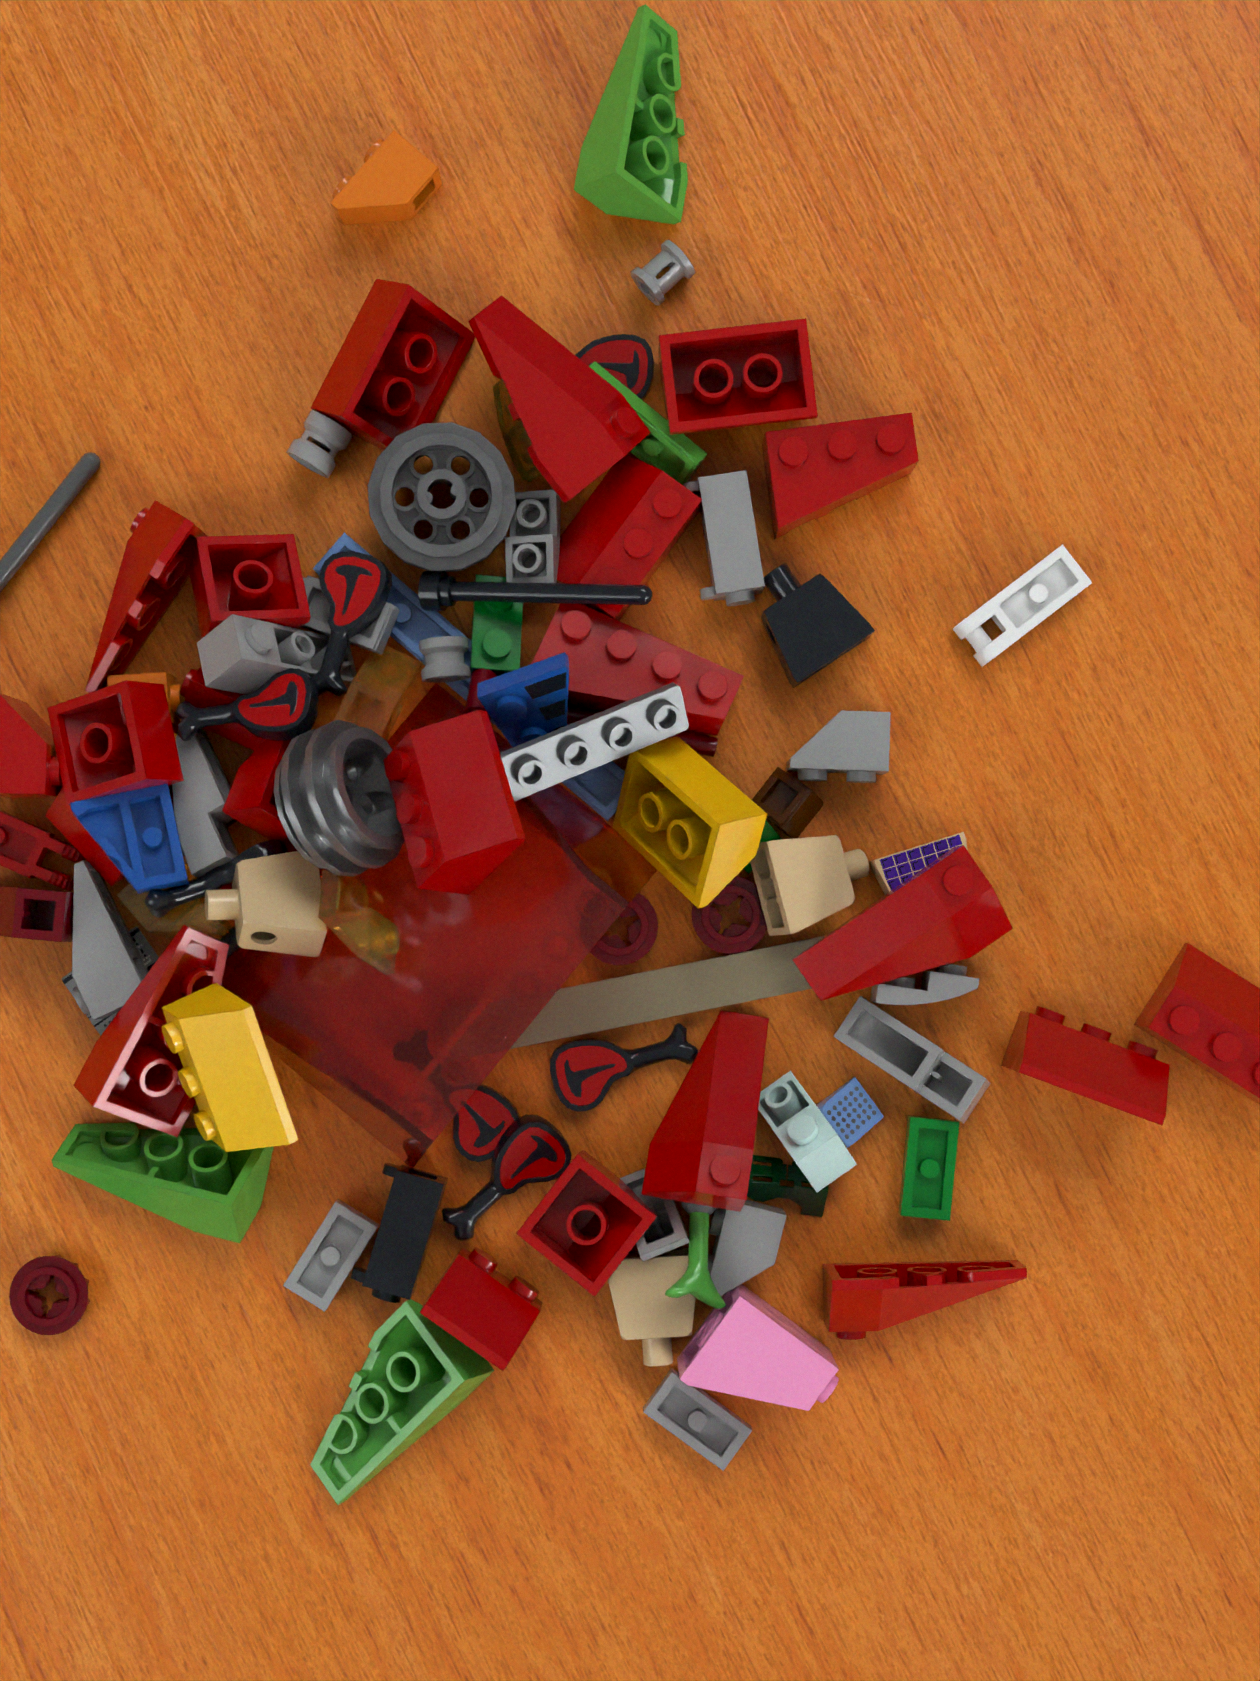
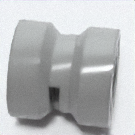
M311 410L304 421V433L301 438L292 441L286 453L311 471L329 478L336 466L334 458L340 450L347 448L353 435L332 419Z

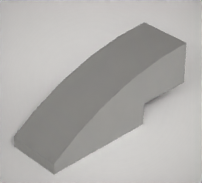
M203 729L198 730L186 742L177 734L176 745L184 781L172 784L174 815L181 847L191 875L197 878L205 876L213 868L228 863L239 855L226 823L234 820V818L222 812L231 787L207 733Z
M861 996L833 1036L963 1124L991 1084L985 1077Z

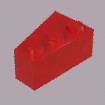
M912 413L765 432L762 452L774 540L787 534L790 530L813 519L816 520L854 499L862 498L911 474L919 461Z

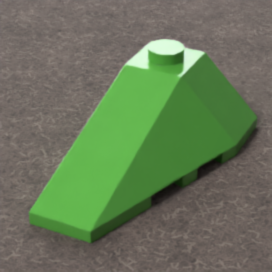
M646 4L637 9L581 147L574 190L609 215L677 224L682 219L688 183L687 164L679 162L678 138L685 135L684 120L676 118L674 92L681 88L678 35L672 26Z
M135 1123L75 1124L51 1161L55 1168L194 1232L240 1243L261 1207L274 1146L225 1152L212 1140L205 1141L198 1128H185V1125L178 1137L156 1129H138Z
M412 1299L406 1300L375 1331L368 1345V1348L371 1350L361 1371L355 1372L349 1384L351 1391L339 1414L334 1415L310 1464L337 1505L344 1503L462 1403L495 1371L485 1358L419 1313L423 1306Z

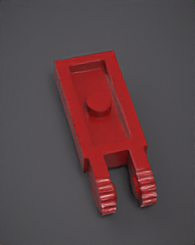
M0 810L1 866L28 878L35 879L37 877L71 891L74 879L70 875L41 866L48 849L61 854L63 858L72 862H80L85 860V858L73 845L54 838L55 834Z

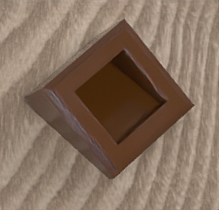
M779 767L776 768L752 799L753 802L767 813L766 820L791 839L800 836L823 806V801L813 790Z

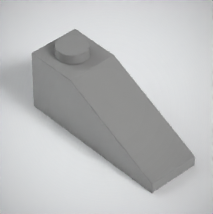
M82 860L74 864L72 977L77 987L73 988V995L84 1014L90 1013L93 1020L103 1019L120 1011L148 971L104 878L88 861Z

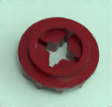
M736 876L706 907L698 909L694 904L692 907V923L697 936L709 948L721 953L736 954L747 951L762 939L767 930L757 886L742 877ZM739 895L742 896L738 913L744 917L743 920L750 923L749 926L732 923L728 929H724L721 935L718 931L721 928L722 916L717 913V909L711 907L712 903L728 907L733 901H736Z
M614 887L599 892L587 903L580 920V932L586 948L594 957L611 965H627L638 961L650 951L658 934V919L652 904L641 893L625 887ZM612 906L614 912H618L621 918L633 917L638 914L639 919L634 921L633 925L627 929L631 945L626 946L624 940H621L617 934L610 937L608 935L600 937L599 933L605 931V928L611 924L609 918L611 914L607 909L608 907Z
M60 1255L39 1256L22 1266L13 1278L9 1293L13 1314L19 1323L31 1332L40 1335L63 1333L82 1319L90 1302L88 1298L89 1280L84 1278L77 1263H72ZM55 1276L56 1291L63 1293V1296L69 1298L57 1300L53 1303L51 1309L48 1310L46 1297L32 1290L43 1289L49 1286Z

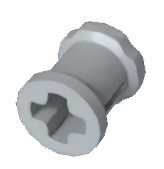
M666 240L661 244L662 251L642 269L635 267L630 272L637 287L656 306L664 302V294L683 277L690 279L695 274L690 260L670 240ZM669 267L670 270L660 279L656 278L664 268Z

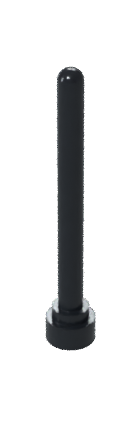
M424 571L421 574L418 586L420 605L423 610L445 611L448 606H454L457 601L646 605L652 599V591L646 585L457 582L455 577L448 576L444 571Z

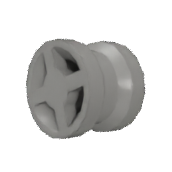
M442 636L420 640L419 650L425 656L426 664L421 670L422 681L441 683L471 678L470 667L465 664L464 653L469 649L468 638L463 636Z

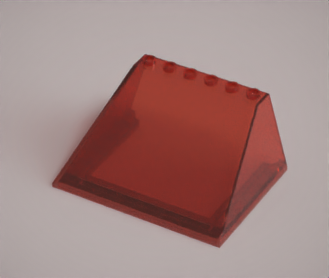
M435 683L389 738L387 743L394 749L410 731L464 715L465 706L439 684ZM493 730L500 753L513 748L507 740ZM559 783L514 801L526 840L469 895L417 889L404 842L395 859L384 866L369 868L353 877L334 875L327 869L319 868L327 928L320 956L310 957L243 949L240 947L226 960L221 986L253 1007L266 1048L412 1169L623 910L658 871L613 827Z

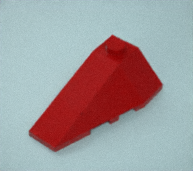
M502 295L468 321L493 376L503 380L511 397L512 403L507 407L513 420L522 421L532 443L527 448L533 464L564 503L572 499L626 456L651 433L621 392Z
M156 500L150 509L147 507L143 508L132 522L130 531L133 534L127 541L85 691L88 693L108 687V675H123L189 579V568L196 537L207 536L193 522Z
M962 845L953 847L800 953L792 961L816 996L822 1001L973 957L1013 928L992 885L965 846Z
M185 924L182 926L96 1041L73 1085L93 1107L178 1137L196 1101L194 1097L190 1098L184 1091L178 1076V1070L183 1068L178 1052L174 1054L170 1050L163 1036L162 1026L167 1024L162 1007L214 983L222 985L229 945L226 942Z
M724 1010L720 1011L649 1144L641 1195L741 1211L747 1200L769 1018Z
M1018 1260L823 1264L824 1324L828 1332H836V1337L839 1339L866 1338V1331H880L1026 1279L1027 1268Z

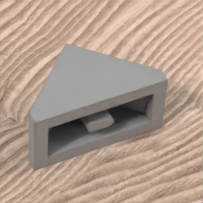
M645 1168L620 1178L657 1215L636 1243L642 1261L689 1243L688 1232L675 1200L641 1195Z

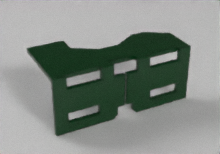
M753 1155L747 1196L754 1201L760 1202L776 1198L790 1199L802 1206V1215L822 1217L829 1185L817 1193L813 1187L802 1186V1183L810 1182L795 1161L792 1162V1165H788L787 1175V1164H783L781 1158ZM753 1162L771 1163V1166L753 1164ZM753 1176L770 1178L772 1182L753 1180ZM787 1177V1181H794V1187L779 1185L780 1180H786Z

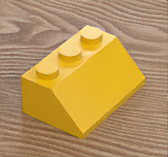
M676 736L666 738L629 754L612 828L699 909L706 907L756 856L767 813L681 738Z
M214 983L162 1007L167 1024L162 1026V1033L170 1050L174 1054L177 1052L183 1065V1068L178 1070L179 1080L186 1094L190 1098H195L199 1112L194 1114V1120L205 1141L212 1140L225 1152L290 1145L298 1141L253 1007L218 983Z

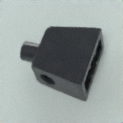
M784 563L764 577L766 587L777 602L763 611L761 619L793 688L870 638L875 632L871 624L822 574L816 575L801 585L788 565Z

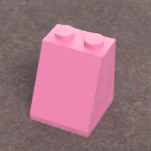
M742 1284L722 1296L726 1306L722 1309H712L677 1358L679 1379L688 1386L806 1411L811 1409L816 1400L824 1403L832 1394L839 1381V1378L835 1376L839 1368L830 1349Z

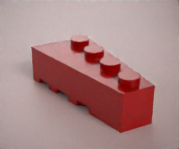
M559 604L531 663L533 664L566 652L569 657L568 705L601 712L670 683H675L680 686L689 723L687 730L718 736L744 678L741 674L582 604Z

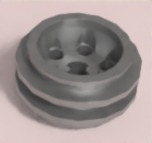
M452 422L421 424L396 436L378 456L368 483L370 517L384 545L406 564L426 571H462L487 559L506 537L516 508L514 478L501 451L480 432ZM427 456L432 460L433 468L426 474H420L414 469V462L419 458ZM461 457L469 461L470 469L466 474L458 475L452 471L451 463L454 458ZM437 484H446L451 487L450 496L455 502L446 509H439L433 506V495L429 490ZM409 488L412 490L415 497L411 505L404 507L396 502L395 495L399 489ZM476 489L484 490L488 494V503L480 508L473 506L469 500L472 491ZM421 520L428 521L433 527L432 535L427 539H420L414 533L415 524ZM464 521L469 525L470 533L468 537L462 540L453 537L451 527L455 522Z
M335 720L318 729L309 730L291 740L275 770L274 797L276 808L288 839L304 859L318 868L327 869L334 875L353 877L369 868L384 866L398 856L405 842L400 822L397 819L396 807L383 762L393 749L385 739L372 729L359 727L351 722Z

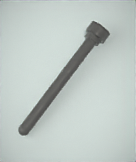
M88 452L81 457L1 558L0 592L100 467L98 455Z

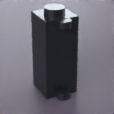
M385 1163L382 1173L394 1177L368 1267L367 1269L354 1267L351 1278L362 1282V1286L372 1288V1295L387 1302L400 1303L401 1297L410 1300L415 1292L448 1178L405 1165L398 1166Z

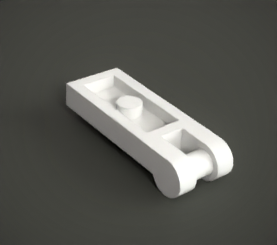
M1062 544L961 621L953 630L961 640L967 639L977 652L973 655L974 658L983 667L1092 584V582ZM990 618L993 619L1003 632L993 641L981 627Z

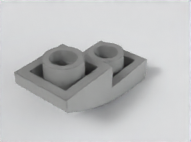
M554 490L515 492L516 508L510 522V537H505L506 582L556 583L560 552V497Z
M946 964L937 967L936 972L923 971L921 989L915 988L916 979L907 977L885 982V984L872 986L870 1001L890 1005H917L944 1001L977 989L979 978L967 977L966 966Z

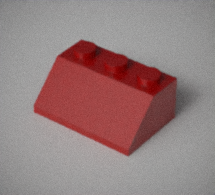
M376 279L310 408L332 419L352 435L385 450L396 436L421 424L433 422L475 339V335L471 330L409 284Z
M806 318L659 335L658 357L670 435L806 420L818 417Z
M624 456L611 467L560 536L556 583L646 585L700 512L702 499L663 470L632 456ZM585 604L587 607L620 621L631 606Z
M476 710L410 731L383 760L385 774L389 780L397 819L401 825L408 851V860L412 866L417 889L469 895L526 840L487 711Z
M1185 943L1134 1025L1260 1104V988L1194 946Z
M1037 1006L1035 1014L1020 1011L1001 1066L1163 1125L1166 1117L1170 1065L1155 1059L1158 1050L1129 1040L1127 1049L1109 1042L1112 1033L1083 1023L1081 1031L1063 1025L1066 1016Z

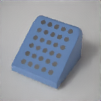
M853 1077L816 1105L847 1148L858 1141L884 1117L856 1077Z

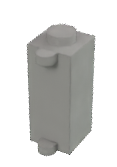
M747 470L698 477L697 481L684 483L683 486L694 494H698V497L702 499L700 511L712 586L699 589L701 600L714 599V601L725 599L726 606H739L755 602L754 595L762 594L765 583Z

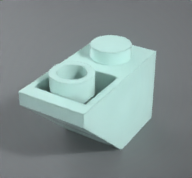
M791 1070L760 1092L758 1110L817 1193L857 1165L838 1134Z

